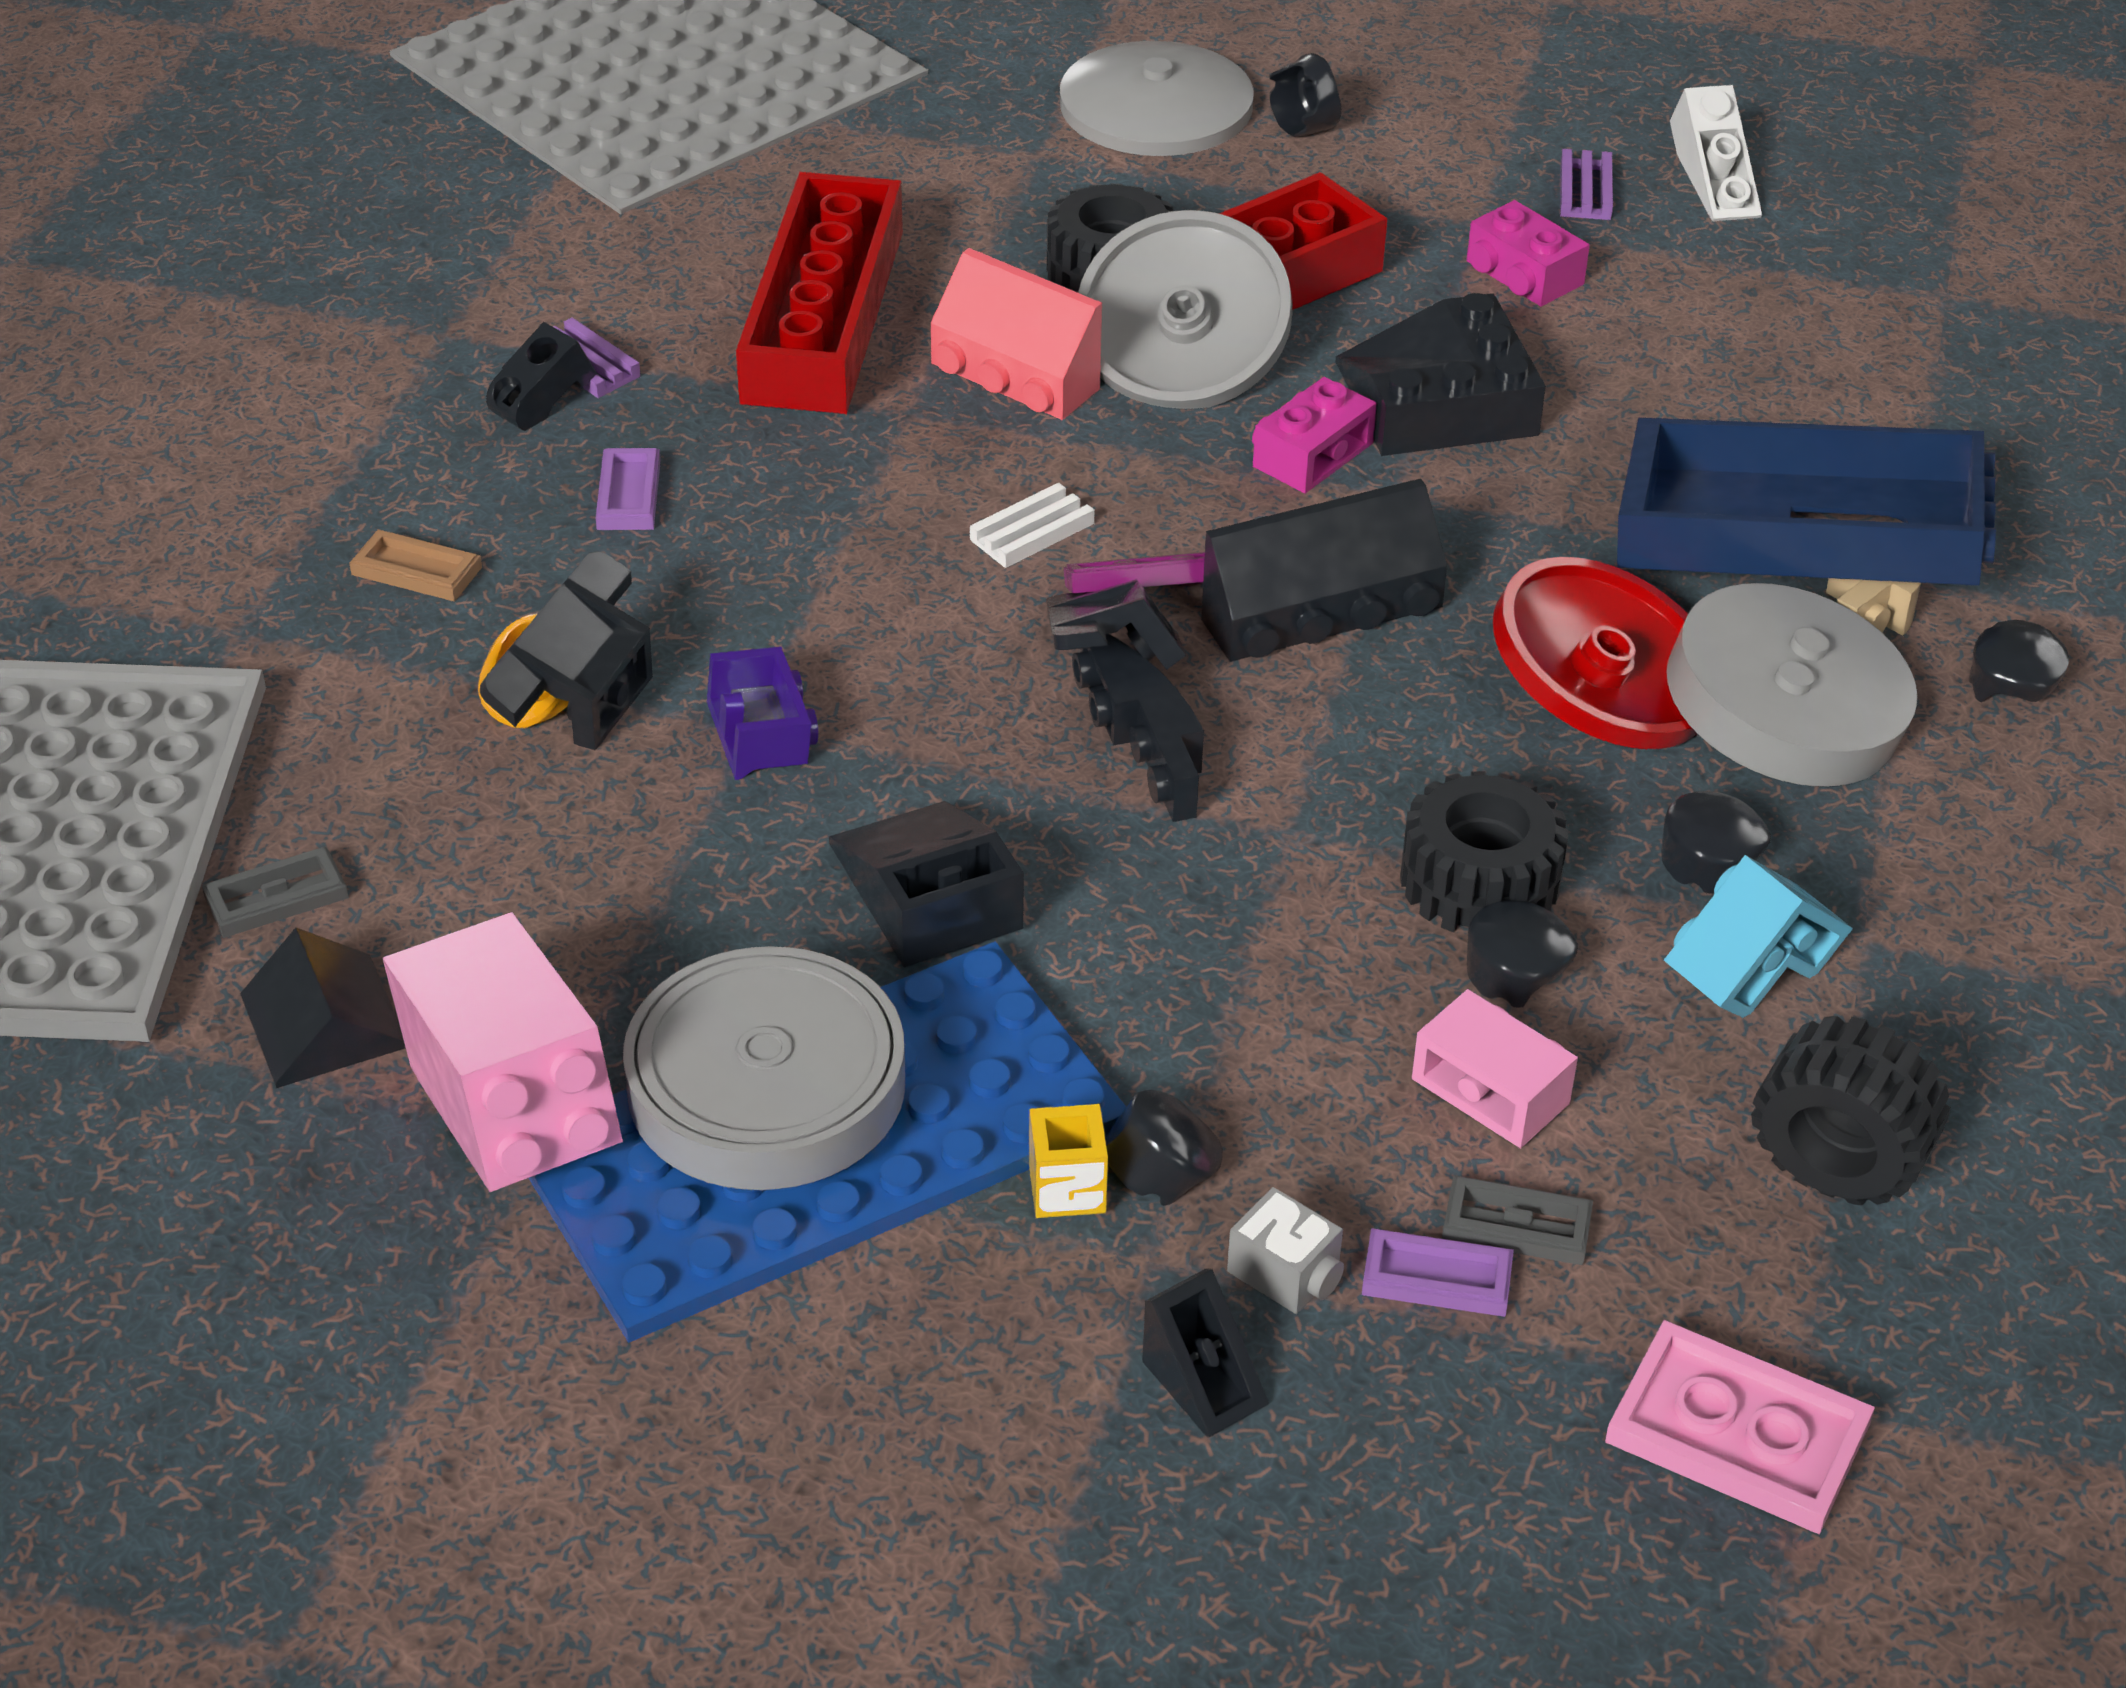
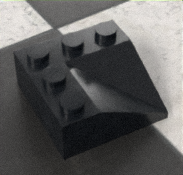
M1471 293L1464 297L1442 299L1337 355L1335 358V362L1348 389L1377 403L1373 440L1381 456L1539 436L1546 385L1494 293Z

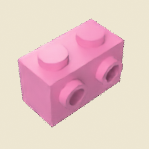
M1467 989L1417 1032L1412 1079L1521 1149L1570 1104L1578 1057L1564 1049L1558 1042L1546 1038L1512 1017L1503 1008L1491 1004Z

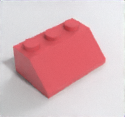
M968 248L962 253L931 321V364L938 366L948 374H957L978 383L989 392L1001 393L1022 402L1033 411L1045 412L1064 420L1100 389L1102 302Z

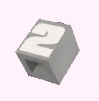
M1272 1187L1230 1229L1227 1272L1297 1315L1314 1296L1324 1300L1338 1285L1344 1271V1263L1340 1261L1343 1229Z

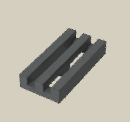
M327 846L202 885L204 897L211 908L215 922L217 921L223 938L349 898L347 886ZM315 871H323L321 874L287 884V880ZM258 889L262 890V892L258 894H254L226 904L224 902V900L242 894H246Z
M1453 1175L1442 1239L1513 1249V1253L1583 1265L1593 1200ZM1463 1200L1506 1208L1504 1213L1469 1207L1463 1205ZM1533 1213L1575 1220V1226L1533 1218Z

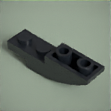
M1105 634L1108 645L1081 648L1080 652L1073 653L1072 667L1074 678L1079 689L1089 688V708L1095 727H1106L1113 746L1130 743L1135 761L1137 763H1147V781L1151 798L1155 804L1165 803L1173 822L1197 818L1198 773H1202L1204 730L1192 708L1178 689L1158 668L1146 658H1143L1140 653L1110 634Z

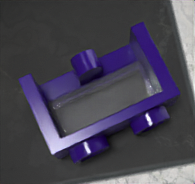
M782 647L710 653L707 704L734 779H742L756 769L808 764L809 746L816 745L818 742L817 717L813 708H805L800 673L798 670H790Z

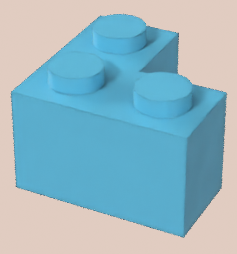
M1745 855L1738 865L1730 867L1721 875L1715 885L1714 896L1700 914L1681 927L1674 939V947L1664 961L1719 1007L1744 1018L1754 1011L1787 967L1809 979L1818 974L1853 928L1799 885Z

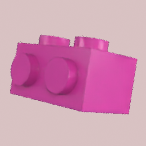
M1513 200L1471 221L1467 262L1472 264L1477 271L1486 273L1508 286L1514 294L1524 296L1542 307L1584 285L1590 244L1518 201Z
M1322 377L1306 390L1297 393L1292 400L1271 415L1262 418L1255 425L1252 435V443L1254 445L1253 467L1306 494L1373 444L1377 403L1344 387L1339 382Z

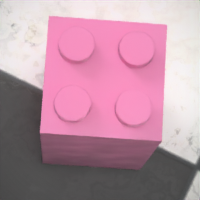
M512 912L383 957L410 1065L418 1081L489 1192L623 1142L598 1027Z

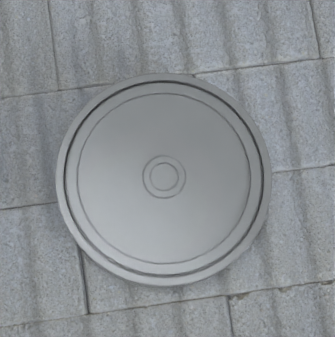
M1765 583L1733 585L1716 590L1699 600L1687 615L1667 664V682L1673 701L1681 715L1700 737L1726 757L1750 770L1771 778L1800 785L1840 786L1856 783L1872 776L1885 766L1894 755L1914 717L1917 707V689L1913 674L1902 654L1880 630L1857 613L1837 602L1812 592L1784 585Z
M773 946L751 947L716 954L686 966L659 984L638 1007L629 1024L623 1047L629 1110L634 1125L643 1140L661 1159L679 1171L704 1182L723 1187L746 1190L783 1189L812 1183L832 1176L862 1159L877 1146L894 1124L904 1099V1032L893 1003L872 979L855 967L828 955L805 949Z

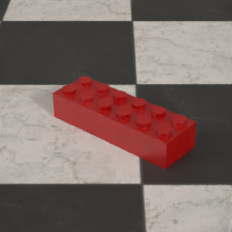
M799 172L736 348L739 404L847 414L903 234L901 180Z

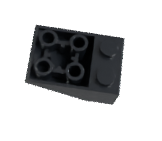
M946 801L829 836L831 848L903 967L1023 929L1024 872L997 831Z

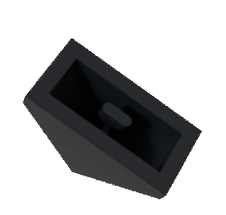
M1204 1269L1145 1301L1142 1362L1206 1437L1215 1435L1269 1404L1213 1269Z

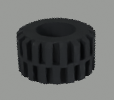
M1111 183V185H1089L1088 188H1077L1070 191V195L1061 196L1056 200V205L1051 206L1048 211V280L1078 293L1088 266L1105 244L1134 223L1158 214L1172 212L1173 206L1168 201L1161 200V196L1154 192H1146L1144 188L1137 186H1124L1123 184Z
M1472 771L1471 776L1463 777L1459 773L1446 776L1445 783L1434 781L1425 787L1424 795L1417 794L1411 802L1410 811L1407 812L1400 881L1401 887H1406L1405 897L1410 905L1420 903L1419 914L1428 921H1431L1437 915L1442 918L1441 928L1454 933L1457 925L1470 927L1473 917L1482 908L1499 901H1526L1551 911L1552 904L1556 905L1559 897L1569 830L1565 829L1567 820L1563 811L1555 810L1556 802L1548 794L1536 793L1537 786L1527 781L1521 783L1513 781V776L1499 773L1498 776L1486 775L1485 771Z
M1839 1016L1824 1017L1820 1024L1812 1020L1802 1025L1798 1033L1791 1035L1758 1089L1752 1103L1755 1106L1751 1113L1752 1126L1760 1130L1757 1139L1762 1149L1773 1153L1774 1156L1771 1161L1781 1171L1787 1170L1794 1175L1796 1182L1806 1187L1810 1186L1831 1198H1834V1196L1844 1198L1848 1203L1854 1205H1864L1866 1199L1876 1205L1887 1203L1892 1195L1901 1197L1909 1191L1912 1183L1916 1182L1949 1119L1951 1107L1946 1104L1950 1097L1948 1088L1945 1083L1936 1080L1940 1071L1932 1060H1923L1919 1053L1922 1049L1911 1040L1903 1042L1894 1036L1895 1030L1882 1024L1878 1029L1869 1026L1867 1019L1851 1017L1849 1022H1844Z

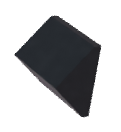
M295 927L240 993L276 1088L406 1049L399 1021L371 956Z

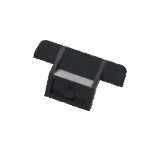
M594 551L587 554L484 678L480 685V694L483 700L516 727L543 692L546 691L555 698L569 702L567 716L572 721L574 744L596 751L653 677L650 628L614 606L632 584L631 570L603 552Z
M1137 579L1092 593H1067L1046 598L1053 643L1056 650L1106 646L1108 642L1105 634L1116 633L1125 626L1128 630L1127 636L1141 656L1148 661L1157 657L1166 670L1186 656L1178 633Z

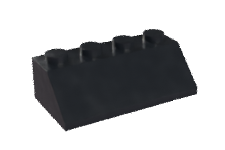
M1420 478L1206 531L1201 620L1228 660L1232 662L1251 656L1261 658L1282 648L1302 643L1315 644L1329 636L1356 629L1369 630L1383 622L1410 615L1423 616L1433 609L1443 607L1447 562L1426 484Z

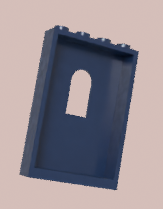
M1638 417L1618 515L1617 568L1980 586L1982 563L1993 564L1995 554V452H1984V431ZM1791 511L1880 515L1896 518L1904 523L1791 518L1790 515Z

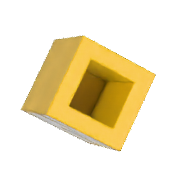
M1100 1104L1029 1109V1169L1036 1218L1106 1213L1108 1155Z

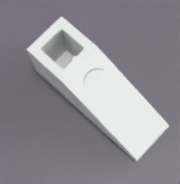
M1733 85L1685 88L1670 119L1677 156L1711 220L1725 221L1761 218V207Z

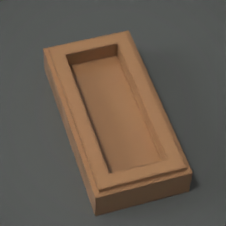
M379 529L349 563L351 575L454 602L482 568L480 555Z

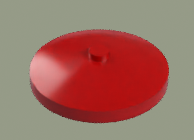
M1552 557L1537 560L1521 568L1511 578L1494 609L1493 633L1495 642L1503 661L1514 678L1541 706L1563 722L1583 733L1602 741L1630 748H1669L1683 744L1697 735L1675 705L1667 682L1668 659L1688 615L1675 601L1655 586L1625 570L1585 558Z

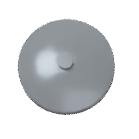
M1136 41L1108 46L1076 61L1062 78L1060 84V109L1066 122L1077 133L1101 146L1138 155H1183L1218 146L1241 132L1252 115L1254 91L1246 73L1233 61L1216 52L1179 42Z
M1198 210L1172 211L1148 217L1127 227L1105 244L1093 258L1083 276L1078 291L1082 295L1102 302L1100 378L1109 387L1126 397L1150 405L1167 408H1208L1229 401L1250 389L1269 372L1278 360L1287 342L1292 323V297L1289 279L1276 251L1251 227L1236 219L1214 212Z

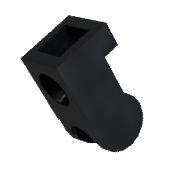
M543 322L504 364L502 370L493 379L486 394V403L488 409L521 430L526 431L546 420L552 406L573 384L584 388L597 372L577 340Z

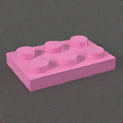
M1663 1320L1608 1425L1605 1443L1820 1535L1870 1426L1875 1407Z

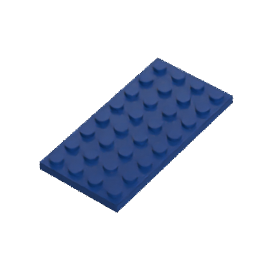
M994 941L880 987L893 1003L904 1032V1099L900 1112L886 1136L874 1149L848 1168L812 1183L783 1189L746 1190L704 1182L674 1168L661 1159L647 1145L634 1125L629 1110L627 1089L613 1094L623 1142L529 1177V1180L629 1343L1030 1170L1029 1109L1100 1104L1104 1135L1106 1137L1109 1130L1126 1109V1106L1004 951Z

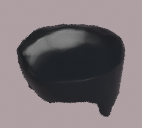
M1314 53L1304 54L1294 63L1269 75V79L1275 81V86L1271 90L1269 97L1271 109L1278 125L1292 137H1301L1333 129L1337 126L1341 118V100L1333 72L1325 58Z
M2023 620L1997 622L1992 627L1985 629L1975 642L1969 682L1973 685L1975 698L1979 702H1985L1992 694H2004L2030 702H2038L2050 695L2061 683L2069 664V654L2064 643L2051 631L2039 624Z
M1708 791L1688 793L1675 800L1667 810L1664 819L1661 848L1662 862L1677 882L1684 885L1695 883L1703 892L1714 894L1715 885L1721 875L1730 867L1738 865L1745 855L1756 861L1770 844L1771 834L1761 817L1750 806L1733 796Z
M1499 901L1482 908L1470 923L1467 943V974L1473 985L1483 996L1489 999L1500 997L1507 1000L1512 1007H1524L1535 991L1555 980L1566 970L1577 954L1578 943L1568 927L1546 908L1526 901Z
M1158 1090L1137 1092L1105 1137L1108 1164L1120 1181L1128 1189L1141 1196L1148 1194L1160 1196L1162 1206L1174 1203L1193 1186L1209 1179L1219 1170L1222 1163L1223 1149L1219 1139L1211 1129L1179 1099Z

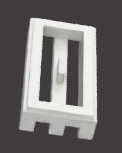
M1058 482L971 525L970 540L1007 568L1093 525L1095 510L1088 504L1080 508V498L1073 493L1066 496V488Z

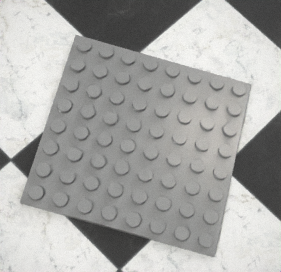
M513 0L506 4L491 6L486 12L467 20L454 21L447 28L427 36L415 37L408 44L390 50L392 58L619 214L632 210L928 75L926 68L816 3L814 0Z

